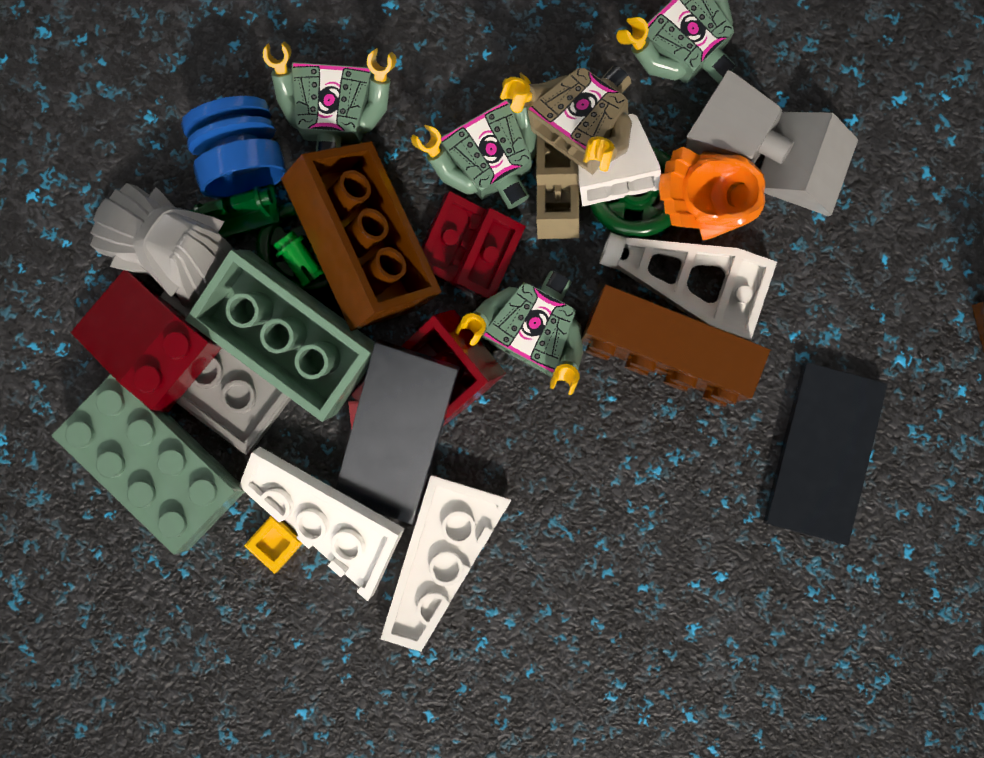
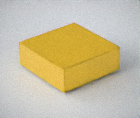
M270 516L247 541L244 547L275 574L303 543L296 538L298 534L284 521L278 522L274 517Z

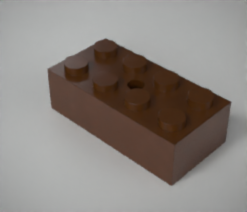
M372 141L301 154L283 175L281 180L350 331L417 311L442 292Z
M606 284L595 300L581 339L582 343L587 345L585 352L604 360H609L610 356H615L626 361L624 367L628 370L648 376L649 372L665 376L663 383L682 391H687L688 388L698 389L704 392L703 399L726 407L727 403L736 405L739 401L753 398L771 349Z

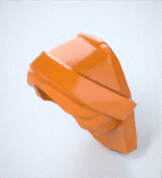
M681 147L672 152L670 161H666L665 171L660 176L659 193L660 200L664 201L665 214L670 215L671 225L697 228L700 230L703 241L744 226L759 217L764 209L766 182L762 171L744 156L726 155L703 151L699 155L686 147Z

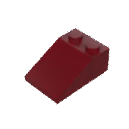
M125 270L121 272L70 332L123 387L151 410L169 412L222 349L218 344L185 321L186 318L134 274Z
M455 310L433 315L401 346L461 366L443 427L506 374L480 340L474 346L469 344L474 336L471 330L462 329L458 335L455 333L462 320ZM364 382L351 394L358 402Z

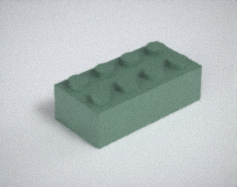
M230 250L185 319V321L321 422L337 415L368 370L375 344L373 340L358 329L350 331L347 322L251 250Z
M111 374L51 435L173 555L190 550L244 493L239 487L240 482L167 412L154 411L148 408Z

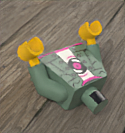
M671 0L648 23L641 17L627 18V23L631 25L633 30L632 35L628 30H618L616 35L619 43L624 45L632 44V53L645 71L652 76L674 81L679 79L684 83H688L704 69L720 84L727 71L733 72L737 67L722 51L734 34L733 19L728 0Z
M286 42L282 43L284 59L277 60L271 55L268 43L263 50V58L268 66L275 69L272 71L271 76L277 102L289 125L298 129L304 140L317 142L316 151L341 147V143H361L363 134L371 132L386 113L390 89V78L387 77V73L395 67L397 62L393 52L388 54L387 67H382L377 63L378 49L376 48L368 55V68L292 62L291 70L286 65L291 57L290 46Z
M520 73V78L531 84L530 80ZM507 78L503 80L502 87H504ZM506 99L442 137L436 128L425 124L424 126L431 136L430 141L425 145H422L417 136L412 135V144L419 150L428 153L426 158L443 183L467 195L476 193L480 199H485L498 191L508 209L520 205L529 198L528 192L520 181V178L531 171V160L537 155V135L531 131L527 111L529 107L524 106L520 113H515L511 110V105Z
M550 271L540 290L524 282L519 289L507 287L489 297L473 313L463 316L455 330V333L458 335L462 329H469L474 333L469 343L470 345H476L482 336L483 341L552 377L550 381L551 389H554L557 381L563 380L569 384L568 394L572 395L580 379L578 370L583 355L581 325L574 319L576 310L562 302L572 282L557 272Z

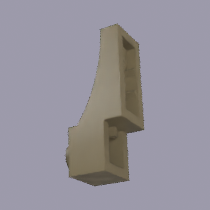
M537 135L538 239L579 238L578 164Z

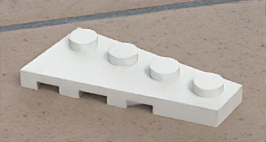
M261 447L251 453L239 487L278 522L285 520L296 530L298 534L296 538L308 549L314 546L331 561L328 566L340 577L344 574L360 587L357 592L369 601L380 583L405 528Z
M430 476L381 640L422 651L471 566L492 534L496 524L511 502V499L437 476Z

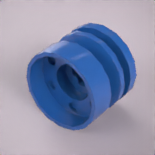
M255 96L220 98L191 109L183 116L181 125L184 135L188 138V150L193 155L199 156L194 160L193 169L199 190L204 196L225 198L251 190L256 186L276 185L287 172L280 145L276 141L270 140L274 137L276 129L270 120L271 112L269 105L264 99Z

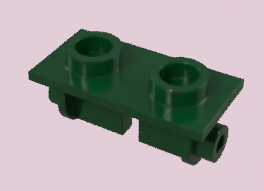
M273 184L262 187L256 186L251 190L204 204L198 203L194 205L193 210H189L224 221L218 232L224 239L281 222Z

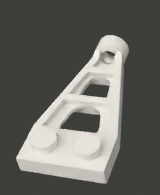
M610 232L599 264L623 272L693 319L750 341L777 262L739 248L626 238ZM627 248L629 256L626 260H621L623 249ZM661 254L675 257L682 262L674 284H668L649 273L648 265L653 255ZM698 265L715 266L724 271L725 278L716 302L707 303L688 289L687 280L693 267Z

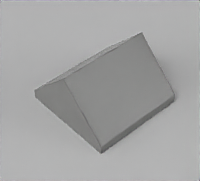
M782 112L775 132L793 140L794 144L782 164L764 156L760 167L766 182L764 193L823 215L831 216L858 139L834 113Z

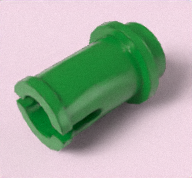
M292 231L273 245L277 250L275 256L277 258L281 256L304 287L321 275L323 270L301 242L304 240V237L302 235L298 237Z

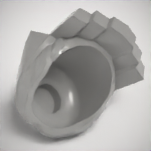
M126 183L120 191L115 189L109 199L105 198L98 207L93 218L95 223L90 232L94 235L90 245L98 253L112 257L110 267L151 276L140 266L134 248V235L137 229L144 223L147 215L154 209L162 206H175L156 187L148 194L138 186Z
M162 206L150 212L144 223L137 229L133 238L135 253L140 266L171 297L176 293L182 306L188 308L194 307L230 250L234 249L218 233L224 221L171 206Z

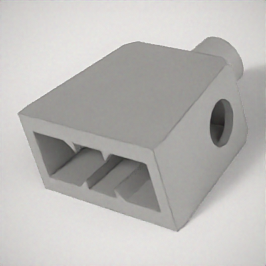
M728 70L688 133L686 148L699 155L703 151L726 155H741L754 164L760 154L782 164L788 156L794 141L775 132L782 113L780 106L734 72Z

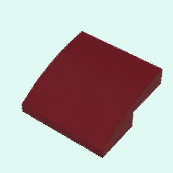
M448 191L445 193L421 248L436 278L488 299L496 294L526 226L492 208L484 209Z

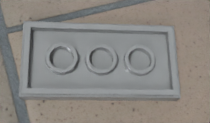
M166 291L160 296L185 318L192 310V308L182 306L176 296L173 295L171 297ZM222 348L176 403L245 455H249L291 399Z

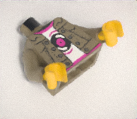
M612 66L601 79L585 68H577L569 75L537 84H528L519 77H509L506 79L500 98L502 100L513 99L510 108L515 113H520L524 106L529 107L527 111L531 131L593 175L598 168L604 172L608 171L610 162L628 151L632 121L628 115V100L622 93L630 86L631 79L622 68Z

